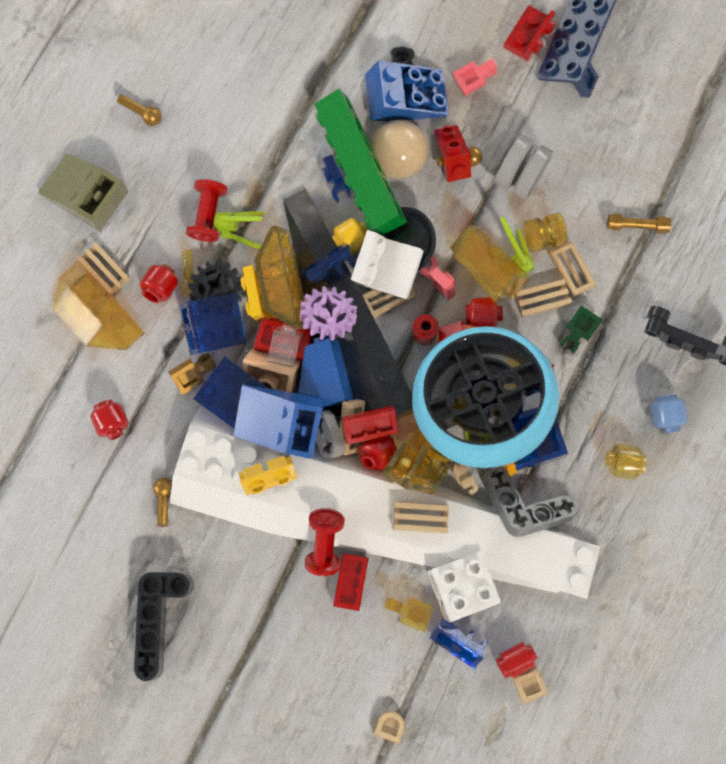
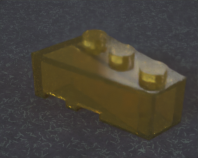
M469 225L450 247L454 252V258L469 270L495 302L511 301L531 279L477 225Z

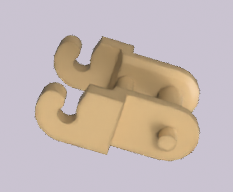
M456 464L453 469V476L458 482L462 492L471 489L467 496H474L478 490L476 481L465 465Z

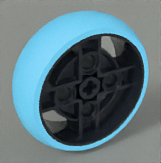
M474 327L450 335L428 353L415 377L412 404L414 416L422 434L438 452L448 459L466 466L492 468L516 462L530 454L541 444L555 421L559 405V390L556 376L548 359L528 339L503 328ZM481 354L502 355L517 361L521 365L512 368L504 361L482 357ZM455 363L457 369L448 381L445 395L431 401L432 392L438 379ZM474 370L481 372V374L477 377H471L468 375L471 371ZM513 383L517 387L513 390H507L504 388V385ZM539 392V406L534 417L517 433L513 424L518 420L524 409L526 397ZM486 393L489 398L483 399L481 394ZM458 403L467 405L463 410H455L453 408ZM493 416H499L502 418V421L493 424L489 422V419ZM458 425L470 434L488 436L490 442L478 443L467 441L454 436L446 429Z

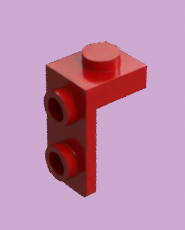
M458 125L444 126L434 130V136L443 155L447 183L471 178L470 152Z

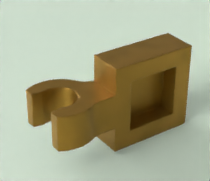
M207 352L201 355L195 364L191 359H188L168 371L181 394L184 395L204 383L202 375L214 370L217 366Z

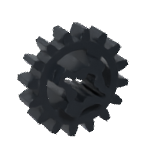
M216 260L215 266H211L210 262L207 261V268L203 269L198 266L199 274H191L194 283L188 284L189 289L193 291L189 296L191 300H196L194 305L197 309L203 306L202 311L204 314L211 310L214 317L217 316L218 311H222L224 315H227V308L236 309L235 301L242 302L239 293H244L245 291L240 285L241 276H238L237 268L230 271L231 265L229 262L221 266L220 261ZM228 278L233 281V289L227 286ZM219 285L221 286L220 290L215 289V291L213 292L212 287L217 288ZM200 287L206 291L204 299L201 297Z

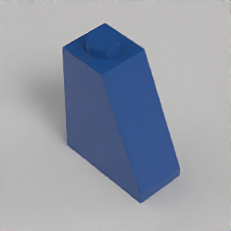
M325 336L323 340L320 337L314 339V344L305 346L298 394L322 398V410L341 405L344 401H354L339 340H331L329 336Z

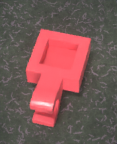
M490 59L480 66H477L475 61L453 72L452 77L465 97L486 85L485 78H490L497 74L496 68L498 66L494 59Z
M432 256L429 260L432 266L429 268L423 267L419 271L449 301L456 295L454 288L455 280L447 271L443 273L438 268L437 260Z

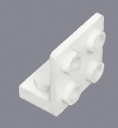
M367 230L351 280L362 286L407 299L423 255V250L386 239L376 232Z
M477 552L427 571L445 623L455 621L501 602L482 552Z

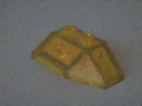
M275 225L270 227L254 259L256 267L255 277L259 282L261 292L260 301L264 310L294 328L306 330L303 328V321L299 319L300 304L304 302V296L297 267V257L294 247L290 242L289 230Z
M79 261L59 276L53 310L87 347L127 350L145 334Z
M416 422L382 472V476L404 490L434 495L454 461L442 455L427 441Z

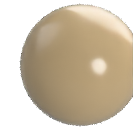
M392 120L384 123L375 131L370 141L384 174L389 177L405 178L417 173L424 166L428 157V142L424 133L418 126L406 120Z

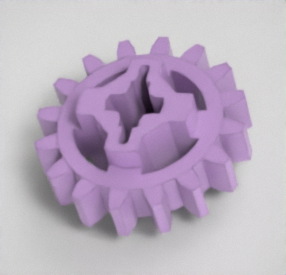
M323 286L322 292L312 289V296L306 294L304 302L300 304L299 319L303 321V328H311L310 335L312 336L319 333L321 340L324 339L325 335H329L331 340H334L336 334L343 338L345 331L351 332L353 325L356 323L357 306L352 305L353 298L346 299L345 291L340 294L336 293V287H333L331 291H327V288Z

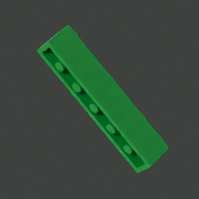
M338 88L314 103L318 112L315 114L316 119L326 129V141L331 148L334 147L337 153L334 155V158L339 167L343 168L346 173L344 180L347 186L354 190L356 196L353 199L360 211L363 210L366 218L363 221L367 229L384 236L407 223L349 97Z

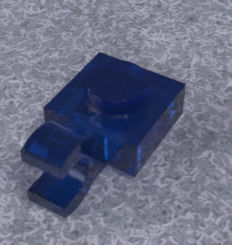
M332 154L322 158L324 168L321 169L326 182L331 181L334 186L332 189L333 200L339 203L337 194L340 191L346 192L348 198H350L351 189L344 182Z

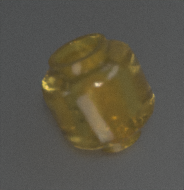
M618 443L614 445L611 451H607L605 455V466L608 467L613 477L634 480L645 472L647 457L638 446Z

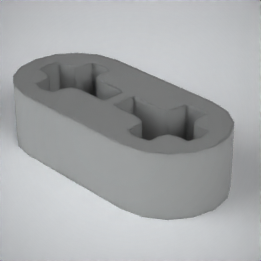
M322 410L316 443L321 455L327 459L341 457L345 450V444L334 414L330 410Z

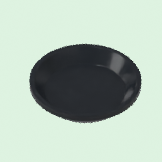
M400 207L407 223L383 237L422 249L423 255L417 270L419 271L429 262L436 246L435 228L431 220L421 211L411 207Z

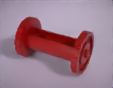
M197 180L194 183V189L200 193L195 226H188L185 234L198 241L216 242L220 236L213 229L218 197L225 196L228 188L223 183L214 180Z
M320 508L312 511L309 515L308 524L316 531L314 551L305 557L304 564L309 573L326 577L334 575L340 569V559L337 555L333 554L335 533L343 529L345 517L337 510Z

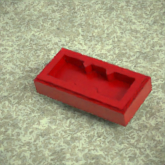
M393 406L341 417L344 440L347 445L398 434L396 413Z
M342 553L333 607L360 611L369 557Z

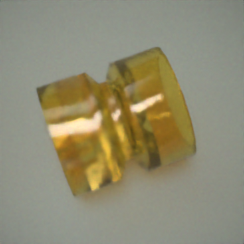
M560 212L545 215L544 220L537 217L523 222L525 240L531 253L546 250L547 245L554 248L568 243L566 224Z

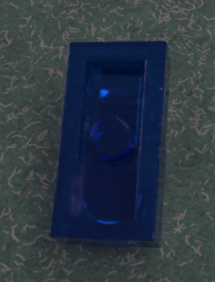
M343 243L301 272L306 280L309 282L314 280L317 283L329 275L327 271L332 266L337 274L343 275L344 271L341 269L342 259L348 261L351 267H355L356 262L349 251L351 249L349 244Z
M444 619L440 621L429 637L473 669L478 666L486 655L484 653L488 644L486 639L478 645L473 641L474 631L471 630L465 636V633L460 631L456 625Z

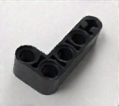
M150 572L144 574L139 579L134 673L141 681L155 680L163 672L167 598H184L191 594L194 583L191 577L186 574ZM155 577L159 582V587L155 592L151 593L147 589V583L151 578ZM178 578H183L186 582V588L181 593H177L174 590V582ZM150 605H154L158 611L156 618L153 620H149L146 616V609ZM149 632L153 633L156 637V644L152 648L147 647L144 642L145 636ZM156 652V656H150V658L149 656H143L144 653ZM148 663L154 666V671L149 672V675L148 671L143 669L144 665Z

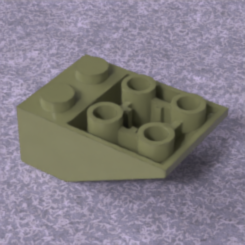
M66 153L38 194L101 232L129 191L123 181L111 173Z

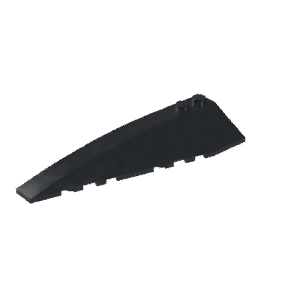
M304 189L283 199L303 298L306 294L312 296V289L322 292L323 286L327 288V291H331L333 287H336V293L340 294L345 291V298H353L352 305L357 306V318L352 331H345L343 338L338 334L334 337V340H339L353 398L365 401L364 412L393 406L397 421L414 413L412 393L357 284L351 280L352 275L307 190ZM316 333L313 335V340L320 337V334ZM342 404L329 409L333 414L341 415Z

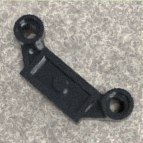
M659 306L650 307L644 333L652 337H659L660 341L665 342V345L671 349H683L690 352L692 357L700 360L716 359L720 364L726 366V336L723 339L722 345L669 325L667 322L671 314L670 311Z

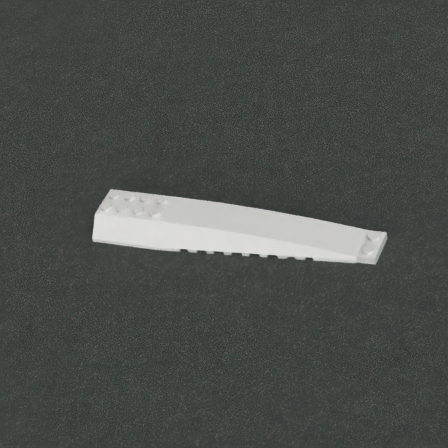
M202 404L190 423L173 474L170 504L267 533L315 542L316 531L308 524L310 513L316 509L330 508L337 510L345 517L343 529L335 533L334 547L435 568L477 552H482L493 580L554 593L564 592L584 599L588 597L600 546L574 539L572 536L552 528L522 537L512 536L505 529L494 506L390 466L381 471L368 469L362 464L356 453L327 459L321 455L318 445L315 443L313 458L311 459L284 454L233 436L237 414ZM282 455L285 457L291 456L298 479L292 480L285 485H277L265 489L258 494L246 496L238 474L243 472V468L261 463L265 471L268 470L266 461ZM395 502L449 506L448 533L393 530ZM400 509L402 514L442 516V511ZM399 519V524L442 527V522ZM516 519L513 522L514 524H519L521 527L523 525L522 522H517Z

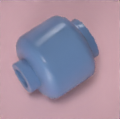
M677 394L655 397L656 401L650 405L654 427L658 429L663 428L664 433L680 431V426L688 422L685 401L682 398H677Z

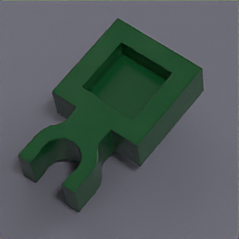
M580 306L566 326L572 333L562 340L560 346L563 347L567 341H573L575 347L571 353L575 354L579 348L580 339L583 338L588 342L603 319L585 307Z

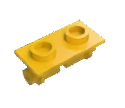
M282 455L266 461L268 470L265 471L261 463L243 468V472L238 474L246 496L258 494L265 489L277 485H285L292 480L298 479L291 456L285 457Z

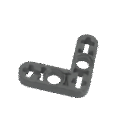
M503 466L487 468L483 475L482 481L505 529L512 536L522 537L568 523L578 511L577 502L572 497L566 495L525 506L508 471ZM493 474L494 477H500L499 482L496 478H491V475ZM507 495L511 497L513 504L505 505L500 500V496ZM561 505H562L563 508H565V509L568 508V509H569V512L567 513L566 510H560V511H558V510H559V508H560ZM543 511L548 516V520L540 521L537 519L535 512ZM516 519L517 522H522V527L519 524H514V520Z

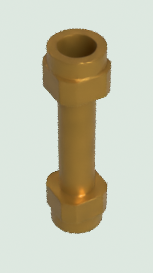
M620 213L608 214L607 229L620 231L621 228L653 229L655 233L660 234L669 233L671 218L657 216L656 219L626 218Z

